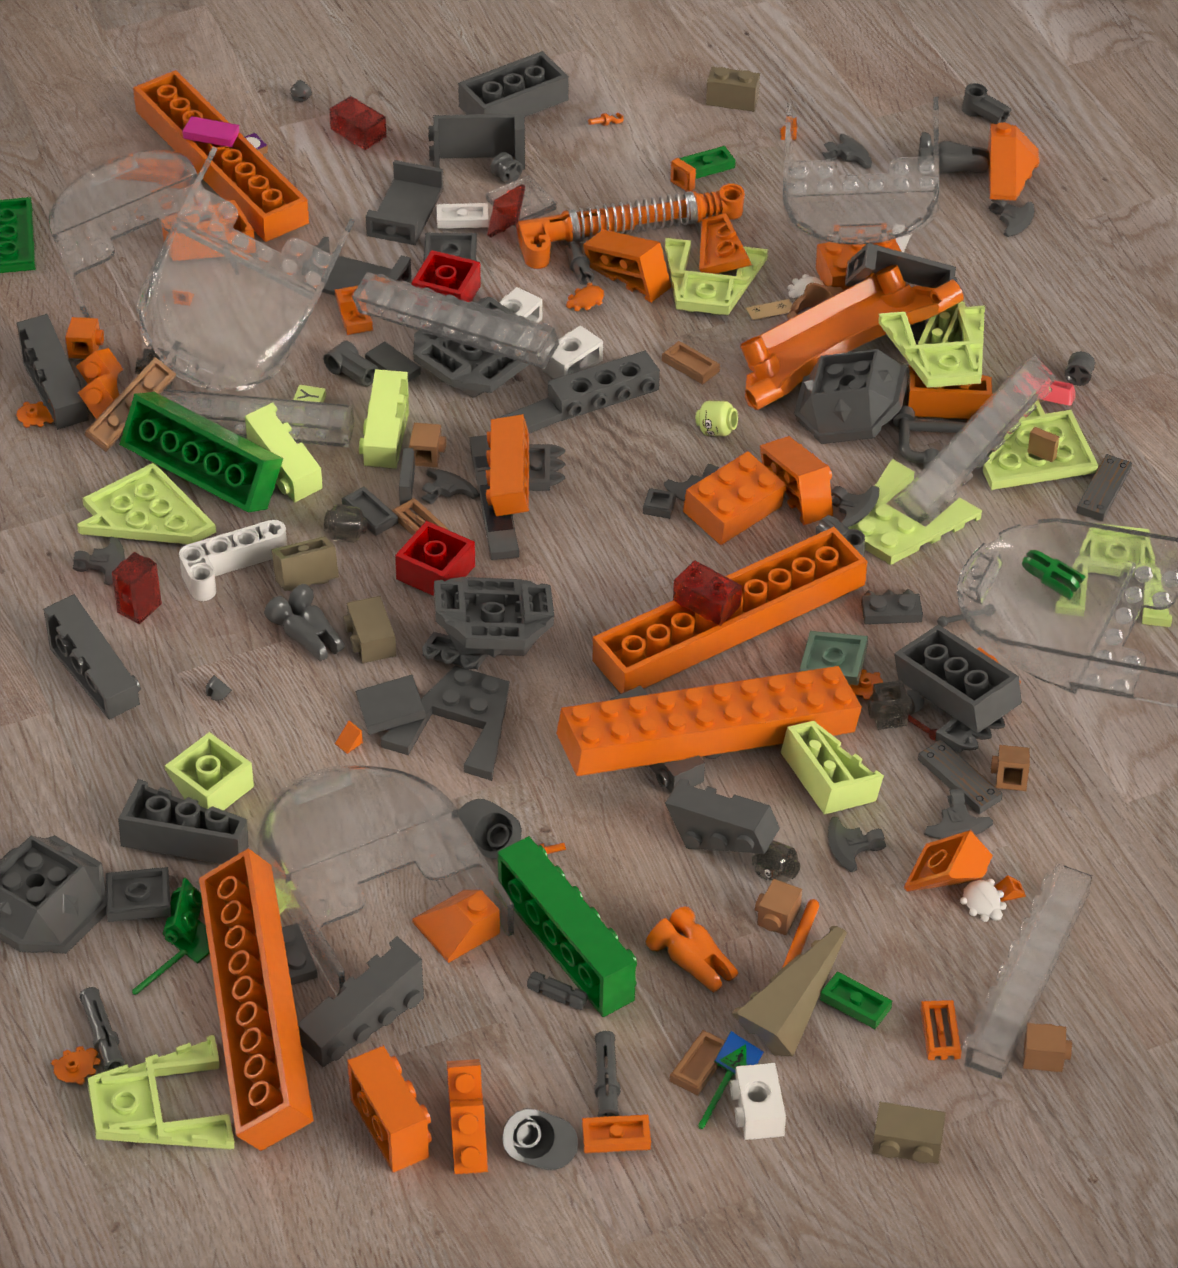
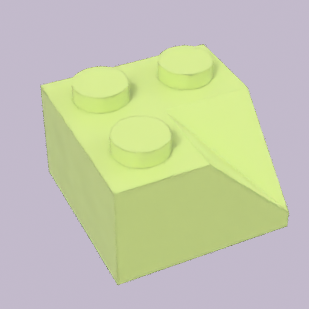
M210 732L165 765L167 774L183 798L195 799L198 801L199 806L207 809L213 806L225 810L254 787L252 763Z

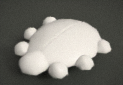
M804 274L799 280L793 279L792 283L794 286L790 284L787 289L790 290L788 292L789 297L797 298L804 294L806 285L809 283L825 285L820 279Z
M991 878L987 881L976 880L970 882L964 889L963 897L960 898V903L962 905L966 904L970 908L969 914L971 916L981 915L983 922H987L989 917L994 921L1001 920L1003 916L1001 910L1007 907L1005 902L1000 901V898L1004 897V892L994 887L995 882Z

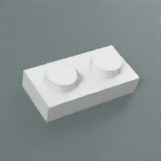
M488 203L437 204V229L489 227Z

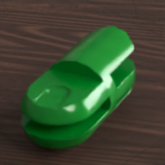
M1030 550L1026 553L1027 557L1022 559L1023 568L1027 572L1040 579L1042 584L1068 600H1071L1073 592H1076L1080 587L1079 583H1082L1086 578L1085 575L1057 558L1052 559L1038 550Z

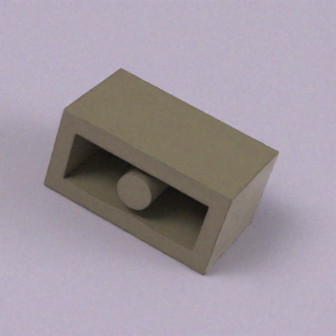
M711 67L707 80L706 105L755 112L759 98L760 73L748 70L727 69L725 67Z
M326 536L271 549L275 581L284 591H293L294 588L301 584H325L329 580L339 577L336 548Z
M381 596L346 603L347 615L343 616L344 627L347 633H352V636H350L352 650L354 653H359L362 664L396 656L395 634Z
M879 1102L872 1153L887 1158L898 1157L915 1160L919 1163L939 1164L946 1112Z

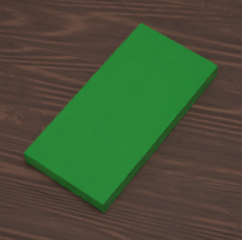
M31 197L0 200V273L36 270Z

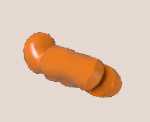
M687 906L680 907L671 914L669 921L664 918L657 923L647 936L645 944L650 950L655 952L668 947L670 959L714 993L722 987L719 975L724 980L731 981L738 976V970L717 947L708 931L702 925L695 923L696 916L694 911Z

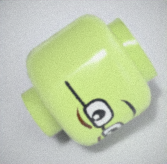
M709 400L702 404L700 410H697L695 421L696 425L700 426L702 433L706 436H728L737 427L738 413L728 401Z

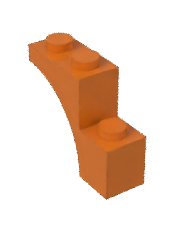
M109 348L93 352L76 366L88 384L77 393L95 419L120 395L117 378L124 369Z
M480 1060L446 1061L454 1174L488 1172Z

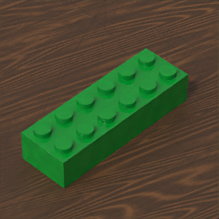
M156 392L134 394L119 444L248 513L268 509L283 462L282 457Z
M528 836L498 851V892L574 984L588 994L589 1002L598 1013L605 1017L635 1001V986L637 985L635 978L637 960L630 949L623 947L612 928L606 927L601 921L598 911L594 907H589L583 900L580 890L566 880L563 870L549 860L545 849L541 845H537Z

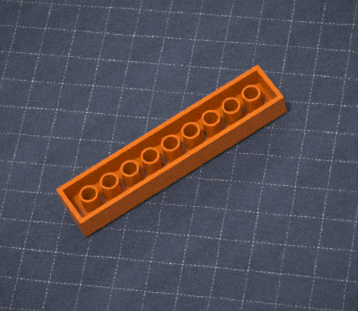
M177 70L133 87L136 112L187 164H192V169L225 202L235 200L254 231L264 242L309 224L307 198L240 132L232 147L183 139L182 131L191 116L229 122Z
M832 527L594 636L592 661L620 694L638 686H642L644 689L865 586L867 560L835 527Z
M834 666L562 707L556 734L576 776L683 760L698 755L702 757L783 744L787 727L813 720L833 736L855 732L862 706L840 667Z
M248 848L200 877L199 883L236 1136L256 1149L263 1151L312 1123L314 1119L272 865Z

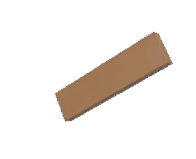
M154 357L85 431V436L107 452L122 436L134 394L146 392L161 394L175 379L176 373Z

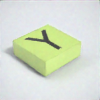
M299 385L292 401V409L319 414L326 397V389Z

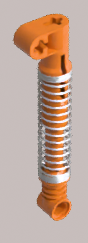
M726 184L716 193L714 191L710 192V194L705 192L703 195L702 193L698 194L696 191L684 192L683 200H680L679 195L676 193L675 201L673 202L668 194L666 203H664L663 197L660 196L659 204H656L655 198L652 197L651 205H648L646 198H644L643 206H640L639 201L636 199L635 207L633 208L628 200L626 205H623L620 201L619 206H615L612 203L611 207H607L604 204L603 208L600 209L596 205L593 210L588 206L587 211H583L582 208L579 209V212H576L574 209L565 210L560 215L517 221V238L526 265L530 268L541 269L545 268L550 262L551 242L563 240L568 243L572 241L579 242L584 237L590 240L592 236H595L603 229L621 232L622 234L626 231L630 234L632 230L638 233L640 228L646 232L648 227L652 230H655L656 226L662 229L664 225L670 228L672 224L678 227L680 222L683 225L700 223L706 216L709 218L722 214H727L729 220L737 219L743 213L745 191L737 184ZM674 219H679L678 224L675 223ZM667 220H671L670 225L667 224ZM663 221V224H662V226L660 227V225L658 224V222ZM655 222L654 228H652L650 223ZM642 224H647L646 229L643 228Z

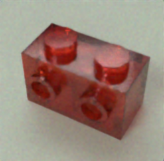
M353 96L347 97L329 109L330 129L364 150L387 137L386 117Z
M133 552L112 571L117 613L140 625L162 604L157 563L148 557H143Z
M696 560L674 579L673 601L719 626L741 607L742 585Z

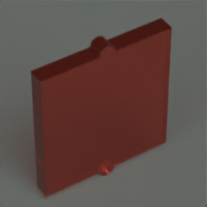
M521 184L512 190L509 189L507 193L495 199L487 236L491 238L500 232H505L507 228L518 223L526 186Z

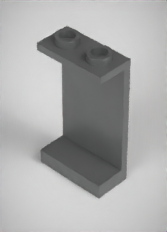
M524 114L433 115V126H428L429 141H434V146H429V161H434L435 168H440V158H495L498 154L506 152L515 157V160L519 161L523 166V170H525Z
M394 160V179L377 211L368 210L365 216L366 235L416 245L444 189L443 169Z
M324 236L320 243L314 246L309 260L303 263L301 275L304 277L305 288L335 295V289L360 285L367 304L392 310L412 278L411 258L401 255L393 269L331 254L329 237Z
M867 243L848 261L845 286L852 287L862 282L871 273L876 274L879 270L895 264L898 265L902 277L907 283L937 288L952 279L956 282L958 280L955 277V266Z

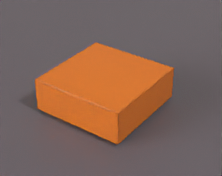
M679 158L671 161L670 182L687 192L694 190L696 169Z

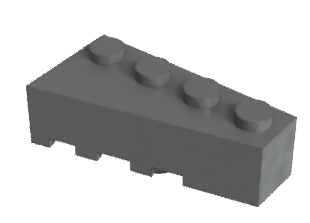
M48 314L16 322L23 364L44 405L50 412L57 430L88 421V407L77 393L82 389L78 376L74 375L70 361L66 357Z
M75 594L44 608L50 650L105 716L110 720L140 705L138 692L141 691V687L137 678L134 675H130L123 662L116 655Z
M141 779L137 780L118 818L120 844L122 847L219 864L225 863L249 847L246 818L213 806L209 809L201 807L195 799L189 797L185 800L172 796V791L162 787L158 790L148 787V782Z
M398 936L389 943L391 949L381 958L376 954L367 962L369 968L357 979L352 976L342 984L343 986L336 998L333 999L328 996L298 1023L301 1046L322 1067L332 1061L339 1060L346 1051L358 1043L365 1042L371 1034L383 1026L390 1025L397 1016L408 1009L416 1007L424 999L422 959Z

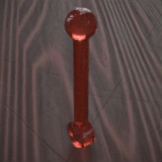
M893 703L890 705V714L901 716L929 734L931 740H936V731L938 729H931L902 711L900 704Z

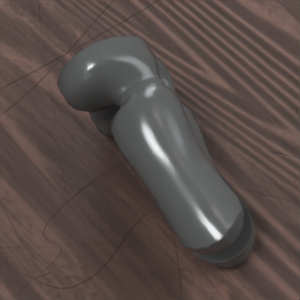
M921 132L917 172L935 171L939 174L953 172L986 173L988 171L989 151L987 149L951 141H942L936 147L932 144L930 134Z
M301 584L294 588L290 593L289 601L282 596H277L270 600L264 611L266 618L277 625L283 626L285 633L289 637L302 644L319 661L328 658L325 645L334 654L345 648L344 642L331 626L323 611L315 605L311 606L314 592L307 584Z

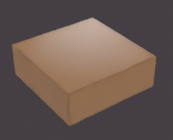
M1034 426L1030 432L1027 452L1053 462L1057 457L1059 436Z

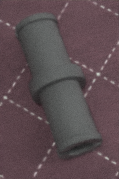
M572 241L570 242L572 250L568 244L565 246L570 269L576 273L578 282L581 285H587V276L590 282L594 280V274L589 267V258L586 254H583L580 244Z

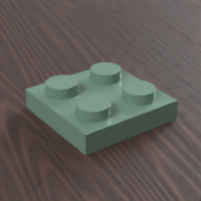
M810 631L799 672L839 666L849 685H858L868 647V636Z

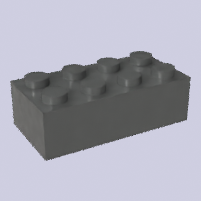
M541 51L459 82V107L466 115L524 114L526 117L568 101L569 76Z
M939 624L894 653L897 676L900 682L912 690L920 691L921 696L976 733H979L1022 703L1018 675Z

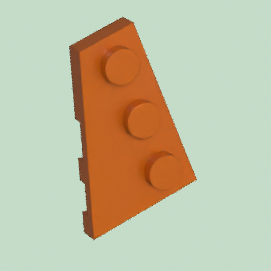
M727 214L702 219L700 272L719 274L752 265Z

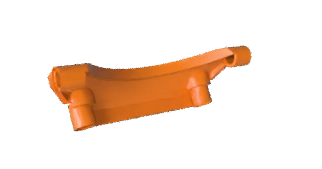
M891 265L761 335L746 340L740 344V348L750 370L753 371L746 378L745 399L748 406L759 410L790 393L802 382L804 376L811 373L820 356L847 353L867 342L886 335L878 323L880 313L906 312L910 325L924 321L962 302L964 296L960 286L952 279L937 288L923 286L911 288L910 284H905L898 265Z

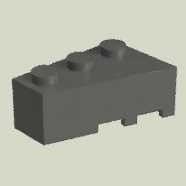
M683 778L679 780L665 804L686 848L765 854L780 829L770 805L735 794L732 798L716 794V788L707 786L703 790L690 786V780Z

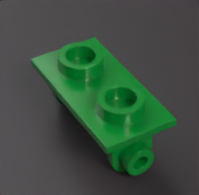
M183 878L181 887L171 894V917L167 918L163 929V936L169 943H174L181 938H185L190 945L194 941L202 906V897L200 891L187 878Z

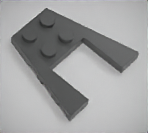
M454 666L421 698L426 718L391 728L382 736L381 747L409 756L432 714L481 728L483 730L464 763V773L492 781L498 755L499 740L501 739L503 718L505 717L510 691V681Z

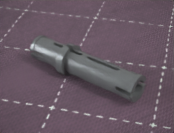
M88 987L81 991L79 998L94 1035V1048L100 1052L105 1071H109L125 1065L118 1047L120 1040L118 1034L112 1030L99 994V989Z
M600 1031L595 1035L597 1083L594 1086V1093L598 1097V1117L619 1116L618 1096L621 1092V1086L617 1082L615 1034L610 1031ZM605 1057H607L608 1068H605ZM606 1084H609V1096L606 1095Z

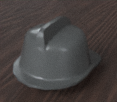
M474 799L465 803L458 811L455 819V829L459 838L474 850L491 859H498V851L521 840L522 828L519 821L511 813L486 799Z
M526 1108L514 1113L507 1120L503 1128V1146L509 1156L541 1169L556 1170L563 1168L572 1161L577 1153V1133L569 1122L560 1117L536 1109Z

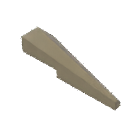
M831 926L829 928L830 932L826 936L811 943L812 948L805 954L797 955L769 979L770 984L763 990L754 992L750 996L751 1000L743 1007H737L732 1012V1015L748 1034H757L773 1055H794L847 932L842 928Z

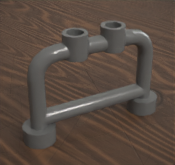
M902 406V409L893 417L894 425L899 428L900 454L911 462L923 463L924 469L929 472L937 471L940 468V464H950L952 471L963 473L967 471L968 465H981L991 455L992 431L997 428V415L991 410H981L975 416V423L915 420L913 408ZM910 431L981 434V452L974 455L967 454L964 450L940 453L934 448L927 449L924 452H916L910 449Z

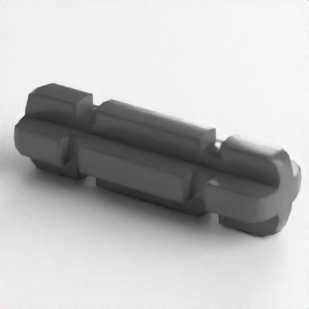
M533 971L527 980L528 989L538 993L541 990L543 991L542 995L564 1004L570 1002L569 1006L578 1010L584 1008L588 999V994L585 991L577 988L572 990L573 986L551 977L545 979L546 975L537 971Z

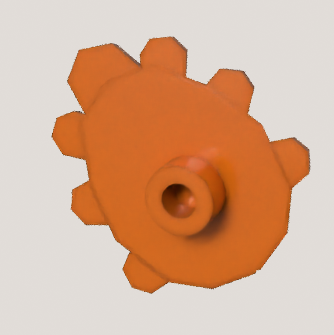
M588 283L587 287L582 289L576 288V294L568 296L569 301H567L566 307L569 309L574 308L576 312L580 311L581 308L588 311L591 309V306H599L603 303L604 290L592 283Z
M41 401L36 404L24 402L23 406L16 413L18 420L23 423L25 428H29L30 425H37L41 428L45 422L49 424L54 422L47 407Z
M862 669L858 685H850L855 696L858 695L863 697L864 700H869L871 696L878 694L883 687L881 674L879 672L867 673L866 670Z
M78 1046L75 1052L65 1050L63 1057L59 1060H52L51 1065L54 1066V1074L59 1080L66 1083L83 1085L85 1082L84 1078L88 1075L96 1074V1069L93 1068V1065H99L101 1060L96 1058L98 1051L95 1048L90 1047L84 1051L83 1046Z

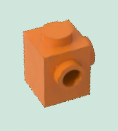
M71 318L65 336L68 358L86 359L98 350L99 345H103L104 331L99 328L98 318Z

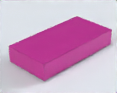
M191 116L182 132L183 139L232 147L240 130L237 124Z

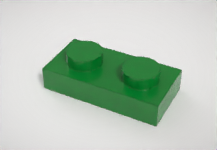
M725 145L679 158L696 169L695 179L733 169L736 164L735 158Z
M838 971L820 993L821 1001L873 1029L877 1028L892 1008L893 1000Z

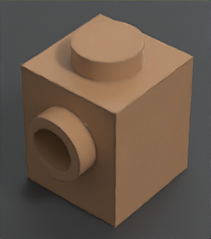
M414 423L409 448L415 450V466L438 467L440 453H445L446 436H442L441 425Z
M999 745L998 756L992 755L991 773L996 774V788L1019 791L1027 790L1030 748Z
M773 879L766 893H760L756 901L755 911L758 912L757 925L769 931L787 935L801 909L802 889Z
M1027 1023L1024 1038L1023 1069L1062 1072L1064 1061L1070 1060L1072 1053V1040H1066V1027L1053 1024Z

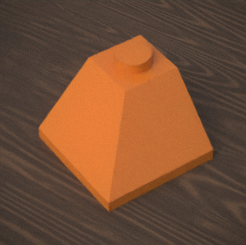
M971 830L927 843L905 883L904 889L908 892L980 880L987 873V867L993 855Z
M463 890L414 917L412 923L449 963L500 934V910L482 890Z

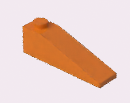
M1005 122L990 124L988 143L990 199L1016 201L1024 189L1026 180L1031 178L1032 171L1039 166L1038 148L1016 125H1010Z

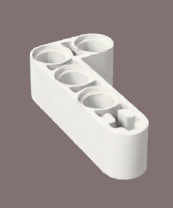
M268 520L183 546L179 551L181 575L191 596L198 601L210 600L216 594L215 576L271 560V549L287 546L286 527L279 520Z

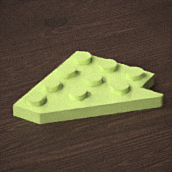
M1033 399L983 465V473L991 490L1094 474L1098 470V463L1072 410L1045 414L1038 399ZM1034 426L1059 436L1057 457L1053 462L1027 452L1030 432Z
M155 463L83 497L84 507L93 516L77 524L78 532L82 535L178 544L198 542L216 533V525Z

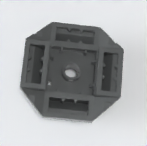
M491 297L479 299V302L453 305L414 334V361L440 378L441 382L461 389L472 398L483 392L492 393L529 365L528 321Z
M879 349L820 356L811 373L803 377L794 411L797 421L812 433L821 444L875 438L882 430L881 427L902 409L910 373L907 364L893 360Z
M458 577L447 581H434L435 621L445 629L460 654L490 655L493 658L497 655L525 656L539 637L554 625L551 585L543 583L537 585L531 581L521 579Z
M55 835L48 838L30 836L19 847L11 849L0 859V940L17 951L36 953L52 951L53 953L67 954L106 915V891L102 863Z

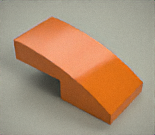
M361 286L335 289L338 308L347 335L373 331V322L367 310L366 298Z

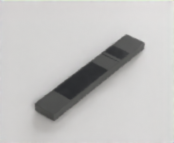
M487 435L469 437L491 560L519 557V547L512 514L496 516L493 505L488 506L486 489H490V486L487 483L486 470L490 469V467L488 466L486 451L491 449L488 446Z

